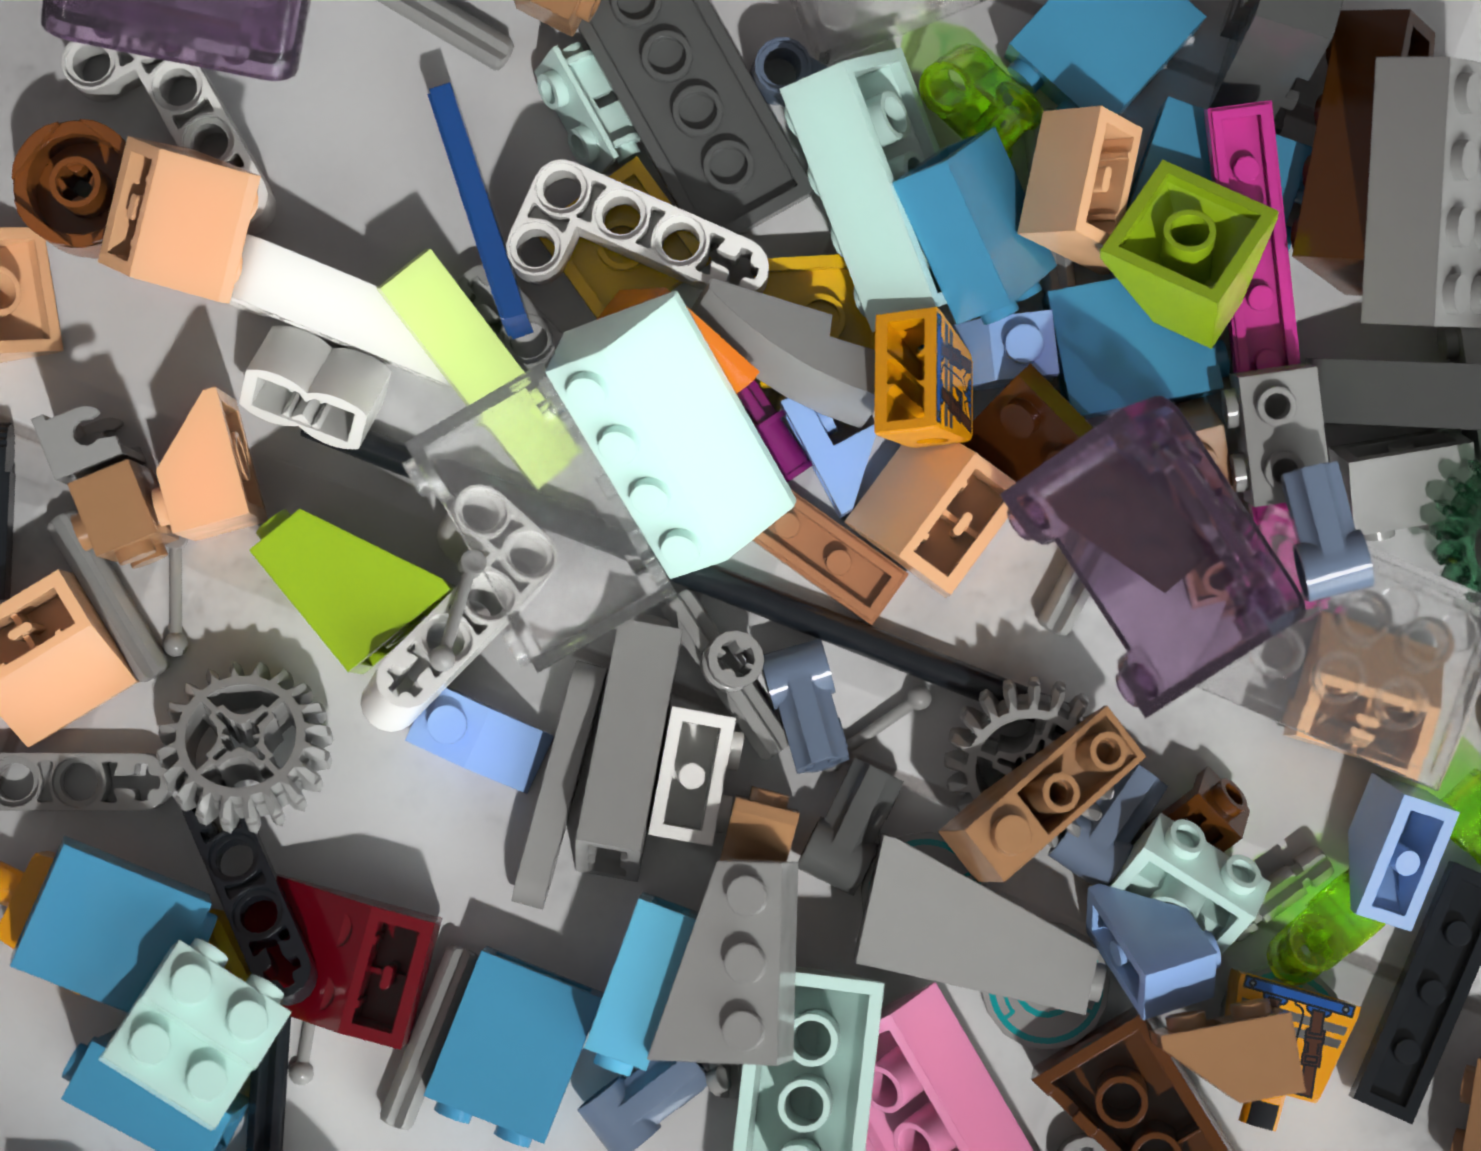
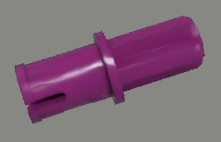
M755 379L737 393L739 400L787 483L813 466L781 419L785 416L784 411L780 410L777 412Z

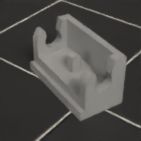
M81 406L52 418L42 414L31 419L54 479L62 483H70L126 459L141 465H145L147 462L140 447L127 448L121 445L117 436L106 437L105 433L116 432L124 426L121 420L103 418L83 427L79 425L86 420L92 421L101 414L100 410L95 407Z

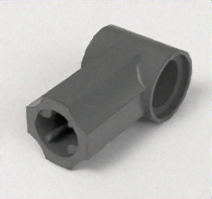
M854 757L825 818L820 816L798 860V869L854 896L876 853L878 844L875 843V840L897 800L904 781Z

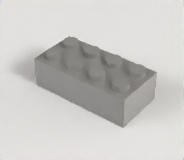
M1451 56L1376 57L1361 323L1481 328V62Z

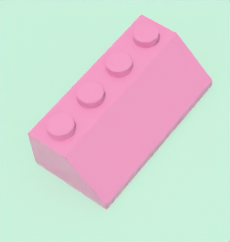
M936 982L882 1007L866 1151H1034Z

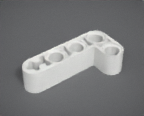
M147 2L133 5L78 35L67 44L62 54L61 64L64 75L85 97L95 102L107 103L144 85L177 146L199 151L200 144L208 135L214 133L227 135L228 147L219 160L261 176L257 190L258 206L255 215L249 222L247 234L253 235L263 232L272 224L276 216L277 202L271 187L184 32L163 7ZM151 25H163L166 27V37L158 48L150 51L139 49L138 40L144 29ZM98 55L109 56L110 68L107 74L101 80L94 82L85 81L83 70L86 63L92 57ZM182 79L195 80L197 92L189 103L181 106L169 103V91L177 81Z
M565 159L547 163L536 174L508 235L506 244L508 259L517 275L527 283L535 285L550 284L561 276L580 237L702 291L710 278L729 283V270L712 261L710 274L701 272L708 263L711 243L720 245L717 248V259L734 266L739 263L741 257L751 261L750 272L756 276L755 279L744 277L738 286L763 293L769 277L767 255L762 247L754 241L583 165ZM563 179L576 182L582 190L580 198L575 204L567 208H557L547 202V191L553 183ZM620 205L631 206L641 216L639 224L633 231L620 235L606 228L604 224L605 218L611 209ZM676 231H687L696 236L700 244L695 255L681 261L667 256L663 250V245L670 234ZM542 237L553 242L555 245L554 255L547 264L540 267H531L521 261V249L530 239Z
M246 235L242 251V271L239 279L234 283L229 305L259 316H270L349 349L368 354L381 362L418 377L451 387L376 289L378 286L264 239Z
M472 486L461 491L438 526L437 539L439 546L456 565L463 553L470 550L481 553L486 561L483 572L473 580L452 647V651L455 654V663L452 668L444 672L432 668L429 663L431 650L427 642L440 644L457 587L381 662L363 690L360 702L363 714L372 725L380 730L392 732L409 726L533 600L556 566V552L549 539L491 488ZM462 518L472 519L477 522L483 529V532L470 529L463 522ZM510 561H516L524 565L530 572V575L517 572L510 564ZM469 601L483 604L489 610L491 616H483L475 612L470 606ZM408 675L414 684L408 692H403L397 697L392 691Z

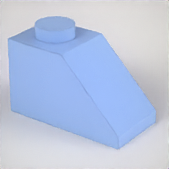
M1052 310L1011 314L988 325H984L981 318L958 325H951L971 353L973 361V391L1006 387L1030 363L1048 382H1052L1059 374Z
M447 686L414 720L405 741L465 769L528 794L554 736Z
M1372 772L1348 830L1350 910L1356 915L1412 931L1460 812L1427 790Z
M1100 883L1088 887L1086 933L1097 950H1099V953L1142 1020L1214 997L1216 968L1221 966L1220 949L1212 933L1208 930L1202 931L1187 908Z

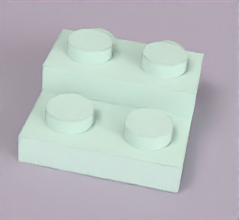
M1160 813L1135 842L1124 865L1108 886L1187 908L1202 931L1208 930L1212 933L1222 955L1254 921L1271 882L1261 876L1259 867L1250 858L1239 854L1230 857L1206 842L1203 831L1195 823L1184 819L1173 821Z
M195 938L190 946L179 940L169 949L98 1060L211 1131L217 1127L250 1072L257 1068L291 1014V1011L279 1004L284 996V993L279 988L254 974H250L247 981L244 982L224 969L229 959L222 951L204 940Z

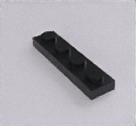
M1448 862L1348 1096L1410 1124H1413L1481 966V873L1459 863Z

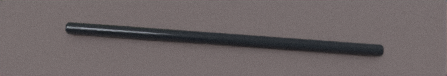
M301 429V437L455 497L468 487L483 486L491 488L541 531L814 638H821L822 641L980 702L979 694L985 689L991 691L999 702L1004 700L1003 682L1008 680L1004 677L718 565H712L669 579L644 536L369 429L359 449H343L325 444ZM1015 682L1018 695L1028 694L1027 686ZM1033 718L1024 719L1031 723L1035 721ZM1057 725L1054 732L1063 735L1067 731Z

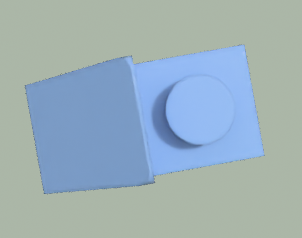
M790 398L782 400L780 402V409L784 411V417L803 452L813 465L811 467L839 519L848 515L854 507L876 437L874 424L833 445L829 436L838 432L832 418L822 415Z

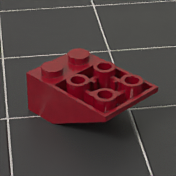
M277 874L316 963L318 972L316 987L309 997L298 1004L282 1005L291 1011L289 1016L336 1033L401 1050L411 1037L442 918ZM263 900L250 906L244 919L246 929L254 933H261L270 929L277 920V905L271 901ZM279 945L267 948L273 955L279 970V974L270 979V981L278 980L285 988L295 983L292 973L300 968L301 965L293 966L283 956ZM263 949L257 950L256 954L258 955V953Z

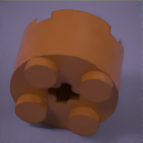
M85 119L61 123L57 121L35 131L19 149L12 167L11 179H13L14 202L17 212L24 223L37 235L65 253L98 259L126 141L110 127L94 120ZM81 179L93 188L86 198L79 196L73 189L75 184Z

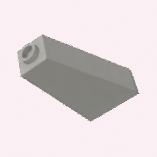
M636 615L633 620L619 618L575 840L576 871L634 882L639 880L683 630L671 627V623L664 618L653 615Z
M881 833L853 959L855 963L1086 1015L1089 1000L1099 1002L1106 976V964L1097 962L1099 950L899 838Z

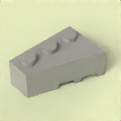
M725 860L716 862L647 1060L778 1066L793 1060L798 862Z

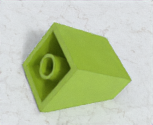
M283 509L268 519L256 531L260 541L249 549L251 554L342 666L350 673L365 674L390 654L456 588L454 584L302 509H298L293 514H290L287 509Z

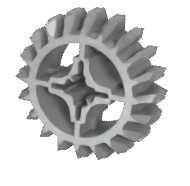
M233 661L229 670L230 677L220 680L218 673L208 668L206 673L207 687L200 690L196 685L186 683L184 692L189 701L188 704L169 702L167 711L175 723L159 725L158 735L161 742L166 744V746L158 749L156 756L160 767L168 769L162 776V780L168 791H178L175 800L183 811L187 812L196 808L195 815L198 821L205 826L219 816L223 831L230 834L236 828L239 819L245 818L249 831L257 834L261 827L260 817L270 814L276 825L283 826L285 815L282 808L290 804L294 809L305 812L307 802L301 792L303 789L321 792L323 781L316 771L330 769L332 758L330 752L324 748L332 744L333 735L329 726L322 725L327 719L323 704L319 702L311 703L314 696L311 688L305 682L293 687L294 680L292 674L286 671L285 668L270 679L268 666L261 661L255 666L251 676H245L241 664ZM258 708L247 714L233 713V711L240 709ZM293 725L296 729L294 748L287 762L280 768L275 761L273 753L278 745L284 741L282 734ZM211 727L217 736L216 743L206 753L208 760L196 770L198 745L205 732ZM230 735L239 744L244 743L250 748L256 746L261 760L251 750L247 752L240 746L235 748ZM249 779L259 782V784L248 787H232L242 780Z
M1035 676L1029 678L1028 694L1018 695L1016 684L1012 679L1003 682L1004 700L1000 702L988 689L980 692L979 701L985 713L969 706H965L961 710L960 718L969 729L962 727L951 728L948 741L958 750L947 752L944 757V766L950 770L958 771L948 778V791L956 794L966 793L958 802L957 810L959 812L962 811L984 790L989 788L980 772L978 756L993 761L992 768L1007 775L1021 765L1020 756L1026 761L1027 754H1035L1040 740L1041 750L1051 744L1057 725L1069 731L1089 717L1091 714L1082 718L1089 705V698L1085 694L1080 693L1069 704L1064 703L1066 684L1061 681H1057L1052 686L1050 696L1040 694V678ZM1028 718L1035 719L1030 730L1022 736L1008 737L1000 734L997 739L989 737L998 728L1012 721ZM1114 786L1099 799L1111 800L1115 793ZM1094 803L1081 815L1089 820L1098 821L1102 817V811ZM1074 820L1065 829L1073 836L1079 838L1081 827ZM1057 835L1048 845L1055 848L1060 842V835Z

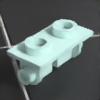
M580 42L571 44L561 51L558 45L553 47L534 73L537 77L540 96L544 103L550 109L555 110L568 133V144L576 160L586 165L587 168L604 174L615 160L621 165L638 156L641 151L636 143L640 138L619 101L600 109L595 102L596 99L608 95L612 89L591 50L584 51Z

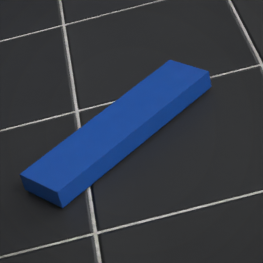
M451 83L429 89L430 93L427 95L501 322L508 337L511 336L512 339L534 333L513 267L508 259L507 249L461 108Z

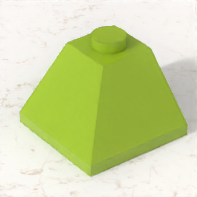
M1162 159L1101 248L1100 259L1154 323L1212 349L1244 299L1277 222L1279 211Z

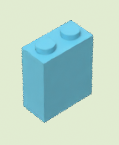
M642 892L637 901L584 1049L596 1053L593 1063L626 1076L631 1075L633 1067L644 1071L647 1070L650 1060H647L697 919L698 911Z

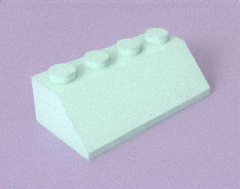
M902 48L844 60L780 88L785 103L784 114L786 122L792 133L799 139L809 165L807 172L810 185L823 202L831 223L833 245L839 255L845 260L854 284L855 303L860 313L867 318L871 331H875V317L878 314L940 307L947 304L892 182L940 150Z
M677 290L563 333L545 373L669 579L728 560L795 506L796 497Z
M796 966L793 1060L778 1066L743 1064L733 1151H866L885 982L824 969Z

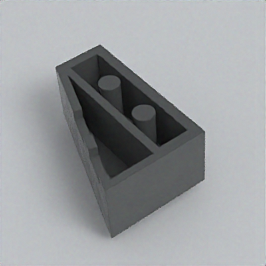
M1231 0L1219 35L1228 38L1229 42L1208 108L1272 100L1275 134L1280 135L1287 110L1293 111L1300 96V92L1294 91L1297 77L1307 81L1310 80L1332 40L1344 0Z

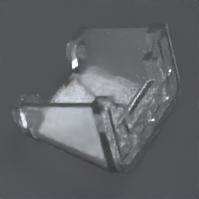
M543 363L406 441L404 444L412 458L402 463L419 494L424 497L433 492L444 505L507 614V619L512 628L504 632L502 636L509 650L521 668L532 662L537 673L548 669L677 596L676 591L633 517L546 375V368Z

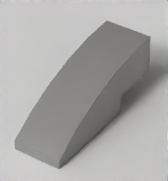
M710 278L690 310L759 371V374L756 376L758 380L785 397L822 415L862 428L875 411V350L831 337L832 314Z

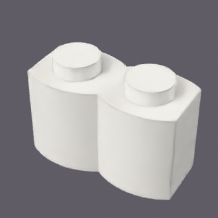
M275 325L272 326L246 369L239 404L253 415L265 421L282 426H299L307 434L325 444L343 449H359L384 404L392 371L376 358L363 352L346 348H332L321 338L310 332L292 326Z

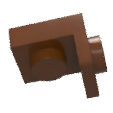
M1207 766L1197 774L1193 789L1161 813L1173 821L1184 819L1195 823L1203 831L1206 842L1225 852L1243 838L1250 809L1239 787L1227 778L1221 779ZM1156 817L1153 818L1151 821H1149V822L1146 824L1143 833H1144V832L1146 831V829L1151 825V823L1156 819Z

